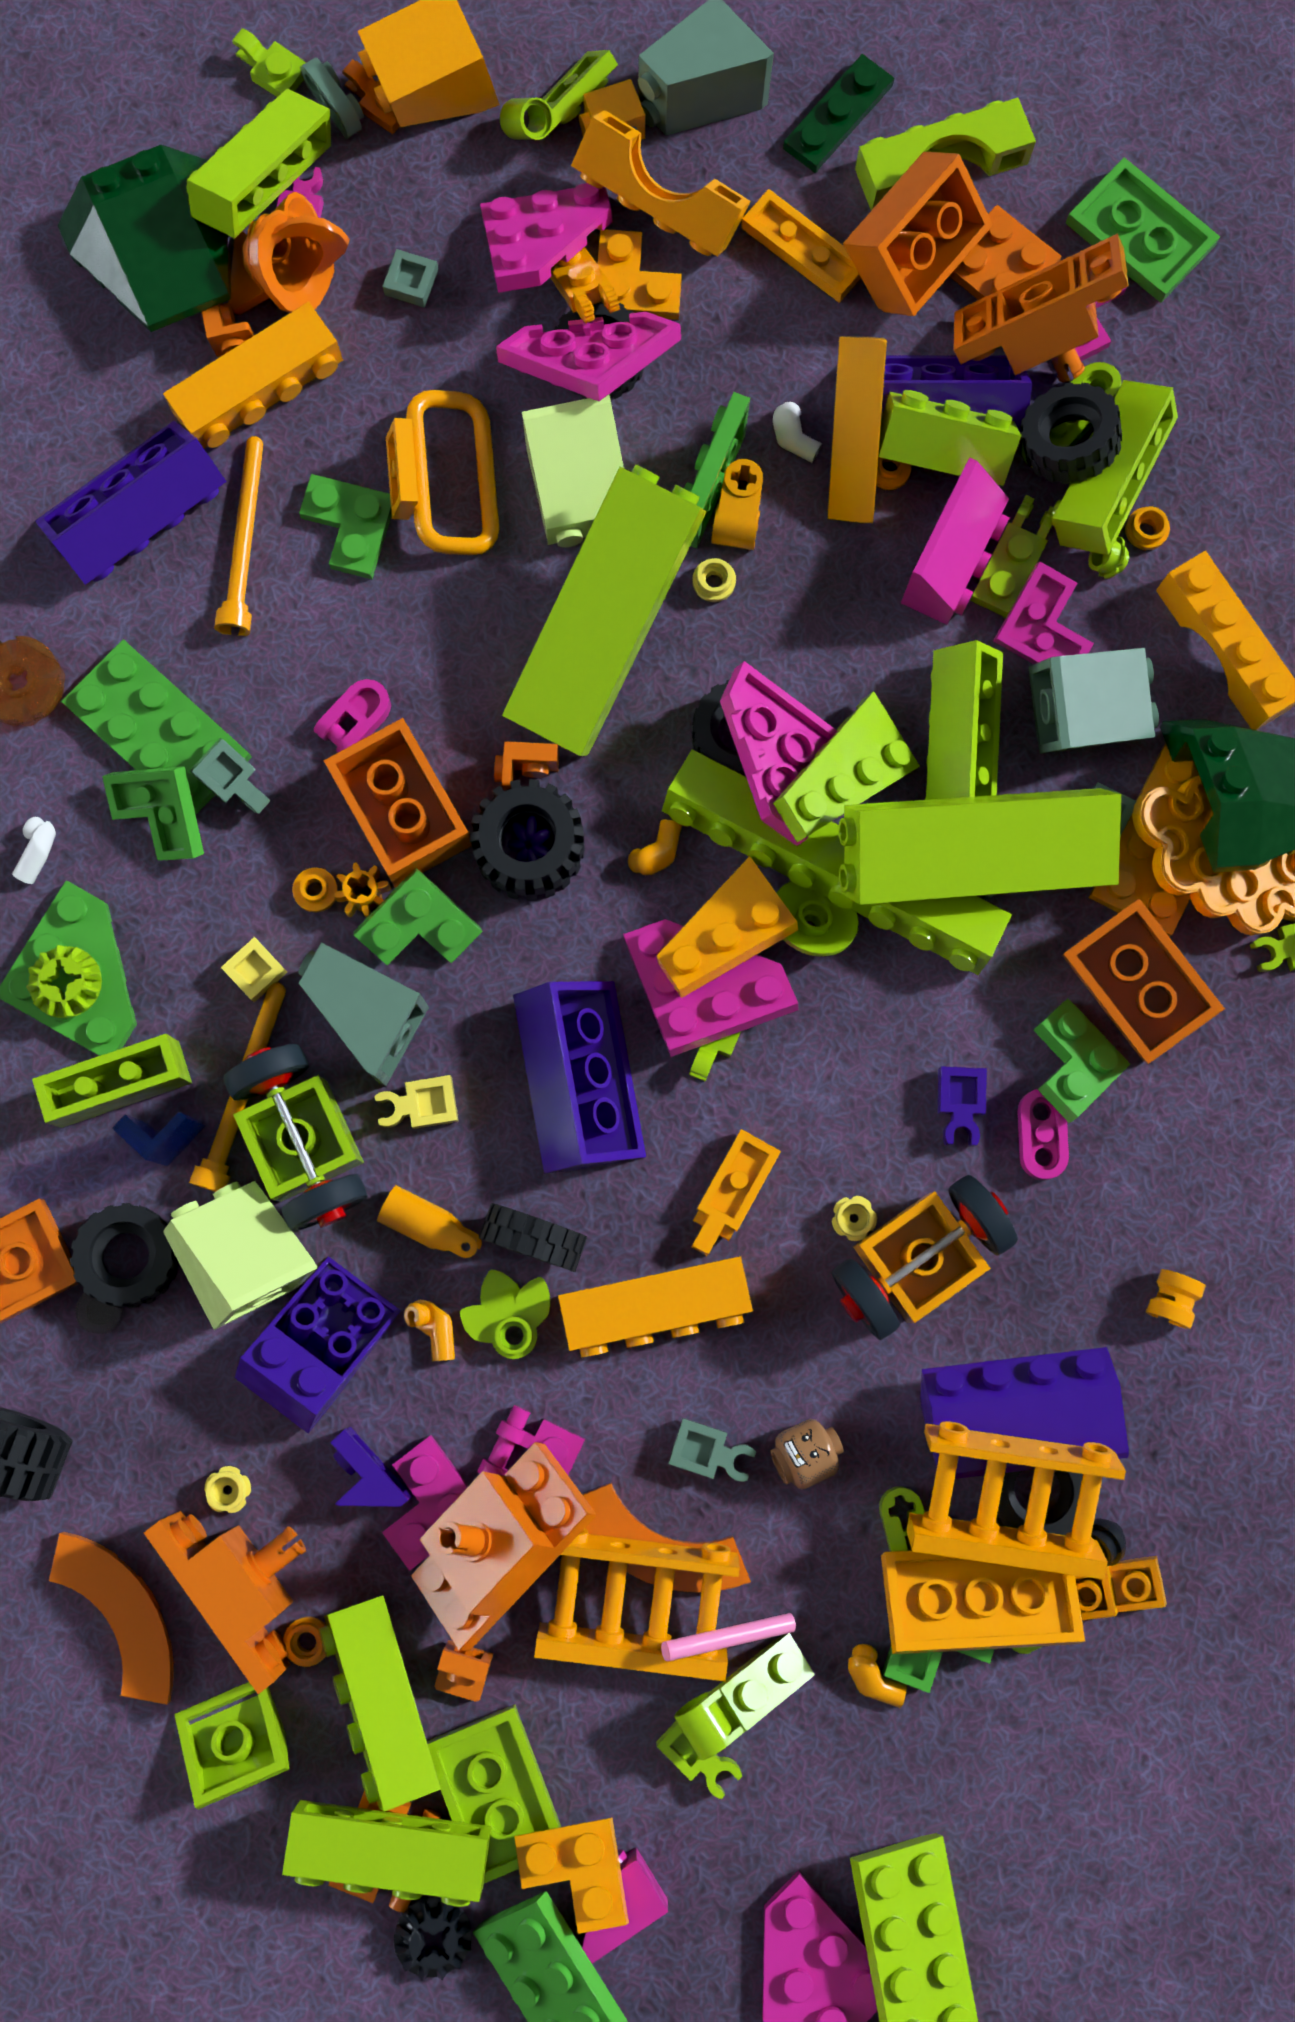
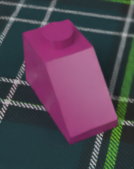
M637 1847L627 1854L623 1849L618 1850L629 1923L624 1926L583 1933L581 1947L592 1964L668 1913L667 1897Z

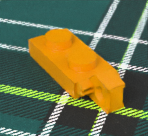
M742 1129L740 1130L696 1209L698 1212L693 1221L701 1225L702 1228L691 1246L693 1249L707 1256L718 1236L729 1241L734 1231H738L781 1153L780 1150Z

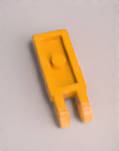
M585 247L568 262L560 260L551 268V280L573 313L577 311L585 324L595 320L593 305L602 302L610 313L620 310L619 301L613 286H611L610 281Z

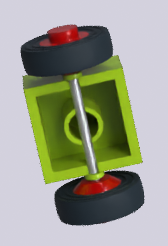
M288 1044L272 1049L271 1047L260 1049L248 1055L245 1061L239 1063L224 1075L226 1088L233 1100H244L265 1094L267 1096V1099L233 1114L270 1199L282 1202L303 1192L302 1195L282 1207L285 1221L292 1231L302 1230L319 1224L320 1228L331 1225L345 1218V1211L367 1198L366 1189L358 1174L329 1180L363 1164L364 1161L328 1082L317 1075L287 1090L284 1088L287 1083L302 1075L309 1068L308 1060L299 1044Z

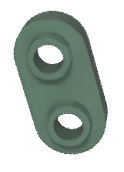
M315 57L300 66L307 87L321 105L330 109V118L343 136L348 139L362 130L360 119L364 118L363 111L351 93L345 95L341 90L339 78L328 61L322 64Z

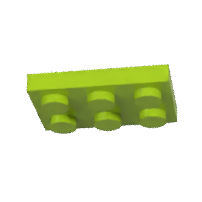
M515 1704L427 1741L451 1820L492 1826L484 1884L519 1869L514 1836L561 1827Z

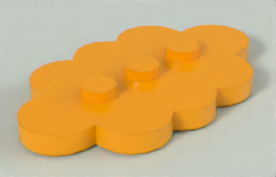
M1199 775L1184 782L1178 791L1169 787H1160L1150 790L1138 798L1133 808V825L1139 837L1155 848L1152 861L1153 874L1159 886L1166 892L1177 896L1189 894L1194 907L1203 916L1209 918L1227 916L1234 928L1240 933L1250 936L1272 931L1278 927L1282 919L1291 922L1295 921V853L1289 856L1285 853L1271 859L1267 865L1256 870L1213 873L1200 837L1201 832L1213 816V811Z

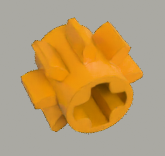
M357 862L353 863V872L347 876L343 874L337 875V878L342 883V890L335 892L333 896L337 902L349 901L344 911L348 917H352L358 910L362 911L367 918L371 914V910L384 901L381 898V893L391 890L388 881L376 882L380 875V870L377 866L374 865L370 868L369 872L361 870ZM367 885L371 890V894L368 897L362 894L357 897L353 892L356 886L364 888Z

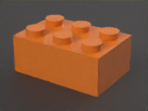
M923 152L843 242V245L876 306L881 311L915 316L993 224L960 154Z
M404 718L324 760L395 888L415 868L424 873L472 846L468 830Z
M1139 898L1062 955L1146 1064L1154 1061L1225 1009Z

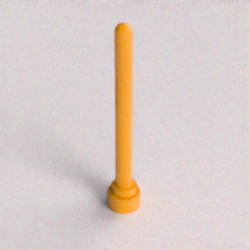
M251 436L246 441L227 600L223 601L222 606L216 610L214 629L226 635H231V627H240L238 635L248 636L251 628L252 615L248 612V606L245 604V594L263 453V441L257 436Z
M281 983L272 984L266 992L242 1062L245 1061L248 1055L267 1047L286 993L285 987ZM229 1096L207 1159H202L200 1166L195 1165L189 1181L190 1184L214 1192L228 1185L230 1176L226 1174L229 1166L225 1165L238 1129L233 1114L244 1110L248 1099L233 1100Z

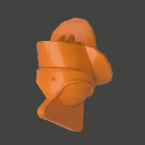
M297 192L287 195L270 214H263L256 221H252L247 234L242 231L235 237L231 271V299L229 300L233 312L241 315L269 298L272 299L280 310L291 313L308 301L315 310L329 289L334 274V262L346 252L350 239L340 227L324 218H319L313 205L304 195Z

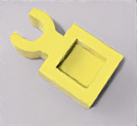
M451 1075L405 1082L406 1096L399 1097L390 1091L380 1092L375 1095L377 1103L389 1101L393 1102L395 1106L392 1116L378 1119V1123L382 1127H394L401 1123L404 1117L409 1116L413 1129L459 1122Z

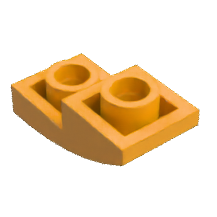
M1157 1556L1119 1561L1113 1566H1107L1104 1580L1075 1576L1082 1620L1116 1617L1118 1612L1163 1608L1167 1604Z

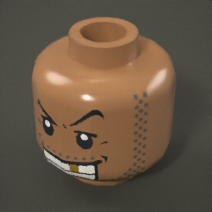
M808 1419L780 1432L775 1438L776 1448L770 1450L773 1463L782 1481L786 1485L792 1482L798 1489L809 1488L837 1474L839 1470L837 1455L844 1453L842 1443L834 1428L824 1429L815 1419Z

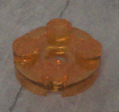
M14 636L15 640H8L3 643L0 641V722L8 725L32 726L39 720L47 717L59 704L64 692L65 673L56 656L43 643L27 636ZM24 671L28 672L26 676L27 684L23 688L13 691V685L9 681L12 674L20 676Z

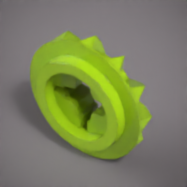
M57 945L56 948L48 952L40 953L39 959L33 966L28 968L30 976L29 984L26 988L31 995L33 1004L50 1016L56 1018L78 1016L87 1011L100 994L102 986L100 968L90 954L78 947ZM61 966L66 974L80 978L74 979V982L67 984L65 995L62 994L60 988L47 984L59 978Z

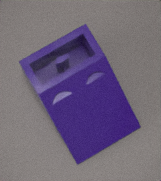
M328 1256L240 1357L234 1378L309 1434L351 1380L401 1310Z

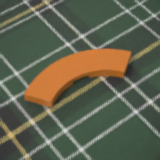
M611 1482L582 1494L597 1514L585 1528L588 1530V1534L702 1548V1545L706 1543L722 1544L731 1549L730 1552L738 1553L740 1569L739 1577L722 1576L721 1590L735 1588L751 1582L733 1535L708 1542L674 1540L652 1531L633 1516L620 1500ZM628 1564L627 1573L654 1585L656 1567ZM675 1569L673 1590L701 1592L704 1573Z
M67 1532L59 1533L49 1581L71 1588L83 1595L98 1608L108 1621L118 1642L122 1659L123 1674L120 1696L167 1705L171 1702L174 1661L172 1643L160 1612L161 1608L152 1591L141 1576L139 1577L113 1551L85 1537Z

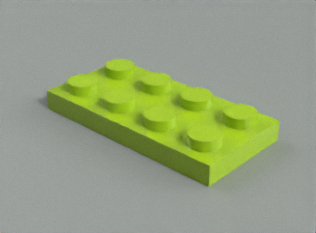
M937 1833L924 1835L851 1857L850 1863L879 2022H978L944 1837Z

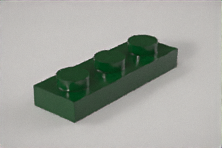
M861 54L784 140L783 149L816 173L892 88L895 78L864 54Z

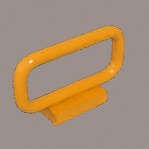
M446 390L422 391L415 395L408 404L406 418H394L386 435L392 519L409 520L411 515L414 514V524L418 537L425 546L434 552L449 555L483 554L494 546L499 534L492 436L488 412L483 404L471 394ZM428 408L459 409L467 412L472 418L482 519V532L477 537L442 536L433 528L423 414Z

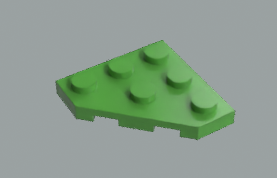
M66 880L0 985L1 1000L99 1056L122 1049L137 1025L126 986V977L119 948L117 947L111 924L112 919L108 904ZM57 945L78 947L90 954L97 962L102 976L101 991L95 1003L84 1013L71 1018H56L44 1013L33 1004L31 995L26 988L29 984L30 976L28 968L35 964L39 959L40 953L48 952L56 948ZM61 966L59 978L47 984L60 988L62 994L65 995L67 984L74 982V979L80 978L66 974Z

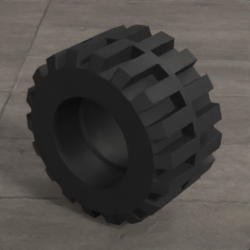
M529 779V786H521L520 780L510 781L511 789L504 791L500 785L492 790L494 798L490 801L484 798L479 804L480 814L474 813L471 822L473 832H470L473 854L485 880L488 879L492 887L499 893L501 890H504L509 898L518 900L519 895L526 896L527 901H537L536 895L545 894L546 898L555 895L554 889L559 886L564 890L570 884L572 874L577 875L581 868L580 861L581 858H584L585 852L581 816L578 809L572 807V800L566 794L560 796L557 787L549 783L546 788L540 787L539 780ZM531 815L535 816L537 820L547 824L553 830L555 836L553 847L544 857L535 861L521 862L512 859L504 853L502 848V838L505 832L512 826L514 821L526 820Z
M0 1407V1496L22 1501H40L52 1498L73 1440L63 1430L50 1423Z

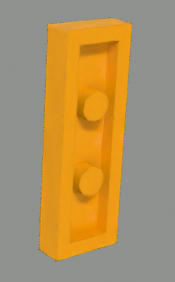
M770 189L762 195L742 218L741 228L838 303L844 299L861 279L844 245Z

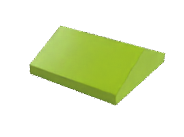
M247 1682L174 1714L196 1809L199 1810L289 1770L286 1732L269 1687L255 1697L191 1725L189 1721L253 1694L256 1691Z

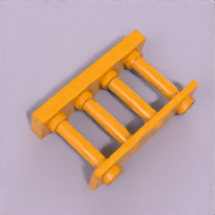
M951 1421L941 1422L940 1426L925 1424L924 1434L930 1452L939 1453L929 1511L923 1515L909 1513L906 1531L912 1552L1104 1580L1108 1561L1098 1541L1094 1540L1091 1534L1103 1477L1120 1480L1125 1478L1126 1470L1115 1451L1106 1445L1094 1442H1087L1083 1446L973 1431L960 1423ZM959 1456L987 1460L977 1518L972 1519L971 1522L951 1519L948 1516ZM1007 1463L1035 1467L1024 1525L1018 1528L999 1526L996 1523ZM1055 1470L1083 1474L1072 1532H1068L1066 1535L1046 1533L1043 1530Z
M584 1529L560 1554L562 1557L554 1619L550 1620L549 1623L540 1622L534 1658L726 1682L728 1666L727 1648L667 1662L662 1656L661 1644L664 1641L673 1640L667 1632L675 1569L704 1573L696 1634L716 1630L722 1576L739 1577L738 1553L730 1552L731 1549L717 1543H706L702 1545V1548L592 1535L588 1534L587 1529ZM580 1558L609 1561L602 1622L596 1629L577 1627V1624L573 1622ZM628 1564L656 1567L649 1630L645 1631L643 1635L624 1633V1630L620 1627Z

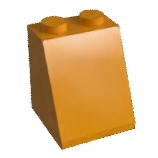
M419 0L357 31L365 49L357 53L369 78L377 75L381 85L374 88L385 114L391 111L394 112L400 127L480 113L500 105L484 58L457 0Z

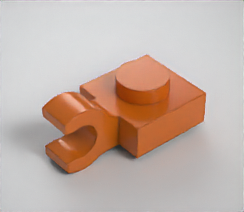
M352 59L342 71V74L349 79L345 87L362 98L359 105L363 114L393 135L400 125L393 111L387 114L383 111L374 91L375 87L381 85L380 81L376 82L372 77L369 78L364 66Z

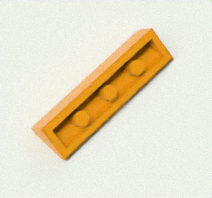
M839 336L828 519L858 523H873L887 347V340L885 338Z

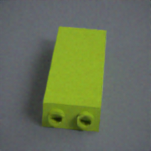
M636 464L632 472L619 466L502 714L503 717L579 756L588 755L706 515V511L697 506L699 496L678 485H675L672 492L656 485L660 477Z
M1096 788L844 805V818L840 819L838 829L840 842L844 846V864L839 869L840 888L845 892V897L863 905L1119 885L1121 794Z

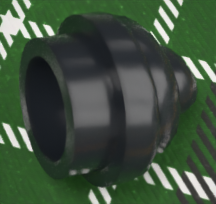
M1101 1518L1094 1519L1091 1537L1098 1541L1108 1561L1107 1566L1116 1565L1124 1557L1126 1551V1539L1123 1529L1115 1522Z

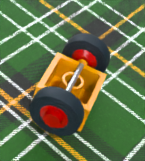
M966 1175L948 1189L950 1198L959 1213L960 1220L956 1221L935 1191L926 1194L853 1246L874 1277L869 1276L852 1258L844 1261L831 1272L837 1287L844 1296L840 1299V1302L847 1313L856 1323L861 1320L877 1339L882 1340L888 1337L900 1327L898 1318L889 1304V1299L907 1323H916L991 1269L968 1238L969 1236L973 1235L990 1252L997 1256L1003 1254L1017 1243L1018 1237L1007 1216L1008 1211L1005 1205L994 1192H989L973 1176Z

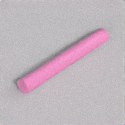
M791 1613L664 1641L661 1644V1652L665 1661H673L792 1633L796 1629V1623Z

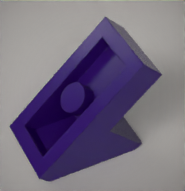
M351 1427L344 1429L330 1442L337 1450L333 1454L337 1463L348 1474L353 1475L357 1472L362 1477L335 1503L336 1506L401 1507L413 1496Z

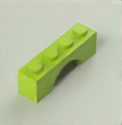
M1017 97L1005 102L994 101L982 109L966 114L955 113L943 121L927 126L916 125L904 133L895 136L874 138L865 145L859 146L855 171L872 211L923 152L960 154L962 159L971 161L984 170L988 176H992L1027 165L1036 140L1020 100Z

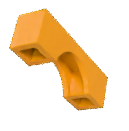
M606 110L592 117L571 164L573 168L581 172L580 177L586 183L596 188H603L604 186L618 195L617 200L623 206L634 211L641 209L654 217L653 222L660 229L672 234L680 233L690 240L689 244L694 250L706 256L713 254L718 257L728 247L751 202L715 178L702 189L691 193H676L663 188L653 180L644 165L641 155V132Z
M1206 550L1170 571L1156 589V592L1180 627L1194 630L1211 646L1224 669L1228 682V696L1249 727L1258 730L1295 706V678Z

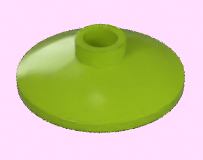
M792 881L786 883L778 890V896L798 923V931L783 939L788 945L802 953L824 957L838 954L852 943L859 925L856 911L840 908L834 905L828 897L810 888L797 886ZM806 921L813 922L816 927L808 924Z

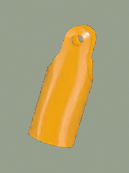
M397 1185L390 1191L377 1218V1222L430 1249L450 1251L463 1258L472 1257L477 1252V1248L480 1249L482 1245L479 1235L464 1227L452 1213ZM463 1243H469L470 1249L468 1251L462 1249Z

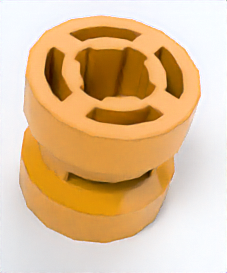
M1161 1269L1156 1281L1159 1286L1157 1296L1150 1299L1146 1313L1155 1318L1161 1316L1170 1319L1169 1323L1172 1325L1191 1329L1195 1318L1192 1311L1194 1304L1202 1299L1206 1285L1186 1275Z

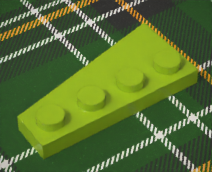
M874 691L861 700L852 715L843 721L833 737L818 750L815 758L800 771L773 803L797 843L843 815L844 805L860 804L920 767Z

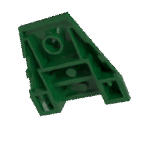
M161 144L82 176L58 224L72 260L79 267L83 266L89 271L95 281L103 289L107 288L115 295L118 302L150 332L231 299V260L228 252V237L230 236L191 217L187 179L192 172L198 170L208 160Z
M1207 719L1162 722L1160 729L1172 761H1194L1211 805L1213 816L1201 832L1200 837L1213 873L1256 870L1267 865L1271 859L1285 853L1288 856L1295 853V738Z

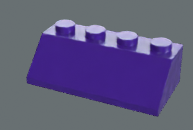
M886 355L882 414L889 392L902 394L904 390H913L926 395L929 398L928 401L945 404L946 400H955L968 405L971 408L970 411L986 414L987 410L1004 412L1012 417V421L1015 422L1021 434L1022 418H1025V411L1030 405L1032 381L1026 371L1015 375L1006 355H990L985 359L979 361L972 359L963 364H960L956 355Z
M172 421L39 517L35 522L86 585L91 580L97 582L107 577L114 570L115 566L113 564L127 554L128 556H133L144 550L150 542L149 538L161 529L169 530L177 526L185 517L183 513L191 507L211 501L218 495L219 487L227 481L198 439L176 421Z
M547 982L514 994L513 998L544 1174L574 1171L645 1158V1146L615 982Z
M1107 1347L927 1368L921 1371L920 1402L925 1424L940 1426L941 1422L951 1421L960 1423L973 1431L1083 1446L1084 1443L1094 1442L1111 1448L1116 1452L1119 1459L1128 1458L1129 1456L1120 1382ZM932 1452L937 1469L939 1453ZM959 1456L955 1479L984 1476L987 1460ZM1007 1463L1005 1473L1033 1470L1035 1467Z

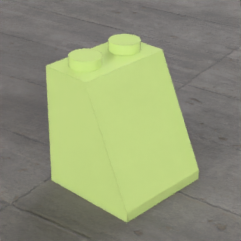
M609 395L601 401L587 398L522 412L526 450L548 545L557 543L560 547H572L583 541V538L587 536L619 466L624 468Z
M256 1181L243 1187L240 1186L239 1182L226 1185L213 1194L215 1200L200 1207L197 1201L183 1205L171 1213L173 1219L170 1220L163 1231L214 1330L295 1290L317 1269L312 1257L288 1227Z

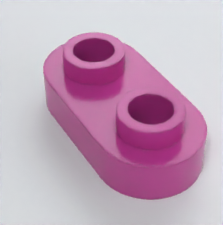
M1035 1089L1023 1096L1017 1109L1019 1158L1023 1170L1030 1177L1037 1180H1048L1059 1176L1068 1165L1067 1120L1038 1089ZM1036 1104H1042L1047 1108L1048 1116L1045 1120H1038L1033 1115V1108ZM1038 1149H1044L1050 1155V1161L1046 1166L1039 1165L1035 1160V1153Z

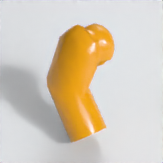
M661 820L656 842L642 849H634L630 852L628 856L630 870L647 876L670 866L675 860L682 825L673 820Z
M420 1299L410 1303L404 1310V1320L410 1327H416L430 1337L432 1361L455 1359L453 1325L450 1315L431 1301Z
M868 1644L856 1645L852 1650V1657L848 1659V1670L858 1691L868 1698L901 1708L905 1700L907 1685L882 1676L876 1663L878 1653L874 1647Z

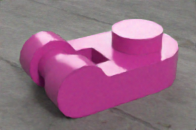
M364 679L357 681L319 719L314 727V732L324 741L328 739L337 746L336 752H340L372 735L390 713L391 702L387 690L375 680ZM348 716L357 723L349 732L341 727V723Z

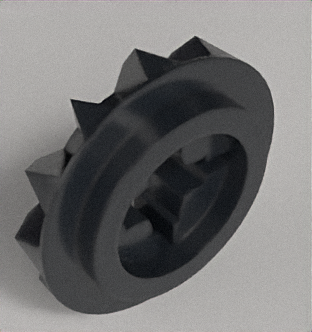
M440 1897L425 1898L412 1904L400 1917L394 1932L395 1954L401 1962L404 1971L409 1970L423 1981L427 1977H438L443 1980L447 1973L455 1968L460 1969L468 1951H471L472 1933L469 1919L461 1907L446 1905L441 1902ZM421 1928L432 1935L445 1929L441 1936L445 1952L442 1949L438 1950L434 1946L421 1952L425 1945Z

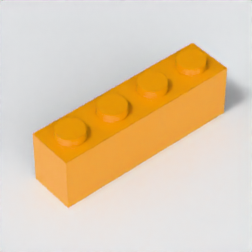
M308 301L164 392L163 395L182 427L194 435L204 449L206 447L215 448L226 442L230 432L242 424L251 425L261 420L266 413V409L278 401L288 402L293 400L300 394L302 386L316 377L318 379H325L336 371L338 363L343 361L337 340Z
M741 1256L558 1295L569 1351L579 1349L581 1358L608 1352L607 1343L625 1339L627 1348L653 1343L652 1333L670 1330L672 1338L699 1333L698 1323L716 1320L717 1328L745 1323L743 1314L753 1312Z

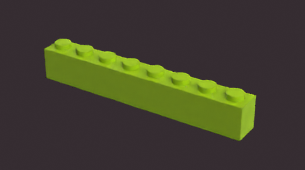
M693 749L668 788L662 812L668 814L676 823L683 826H691L708 835L718 845L731 847L750 856L755 864L762 867H770L789 877L797 886L810 888L828 897L834 905L840 908L856 911L858 914L868 918L876 927L891 930L909 939L910 943L915 947L936 953L949 960L959 970L970 971L976 975L981 973L992 958L1012 914L977 896L863 905L845 897V892L841 890L839 884V869L844 864V846H842L839 839L838 824L831 821L809 835L807 840L796 846L761 821L745 776Z

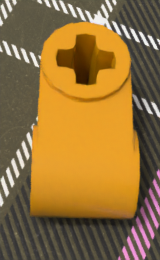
M738 459L727 467L724 474L720 502L716 508L711 544L754 550L763 485V472L754 461ZM740 481L748 482L746 490L738 489Z

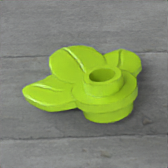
M491 1269L488 1271L481 1286V1305H472L461 1309V1321L465 1331L474 1340L492 1343L495 1350L503 1357L519 1359L528 1355L536 1345L538 1337L537 1327L549 1315L551 1305L550 1292L542 1277L529 1281L520 1289L518 1284L509 1276ZM512 1326L519 1327L523 1332V1339L517 1345H512L506 1340V1332Z

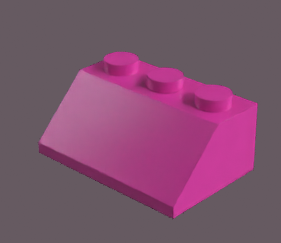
M969 457L912 572L901 604L948 625L953 613L962 616L973 594V591L966 588L972 575L979 579L981 578L992 555L984 550L990 538L997 542L999 541L1010 518L1002 514L1009 500L1008 496L977 460Z

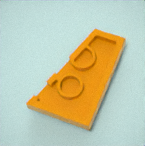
M749 856L656 957L659 966L679 996L683 998L798 931V923Z

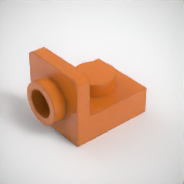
M221 303L202 311L206 337L217 357L223 356L254 336L248 322L236 323L230 303Z
M504 741L503 755L495 756V782H502V788L506 791L511 789L510 781H514L515 770H522V775L530 778L548 777L549 771L558 772V744Z
M448 1640L442 1651L437 1668L439 1672L435 1682V1689L474 1702L479 1701L494 1653L474 1647L470 1651H461L457 1649L453 1641Z

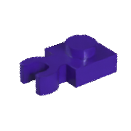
M941 1066L938 1069V1114H951V1121L943 1130V1142L946 1146L954 1144V1131L957 1128L967 1131L969 1147L978 1145L980 1131L976 1123L973 1122V1115L986 1114L987 1068Z

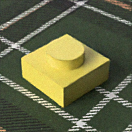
M255 937L221 967L254 1003L267 992L272 984L278 982L287 973L284 967Z

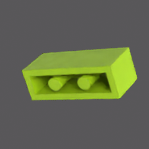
M904 390L902 394L889 392L881 417L878 457L958 476L961 475L970 457L980 463L997 485L1004 486L1021 438V434L1010 415L998 410H987L986 414L970 411L971 408L968 405L955 400H946L945 404L928 401L929 398L926 395L913 390Z
M163 1034L32 1079L45 1123L60 1128L192 1084L180 1043L168 1034Z

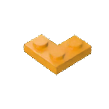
M600 230L598 266L610 281L611 286H613L619 303L623 304L624 308L628 311L632 310L634 313L649 312L666 319L679 320L682 274L640 271L642 232Z
M612 1817L514 1836L522 1889L570 1880L578 1934L624 1926L629 1923Z

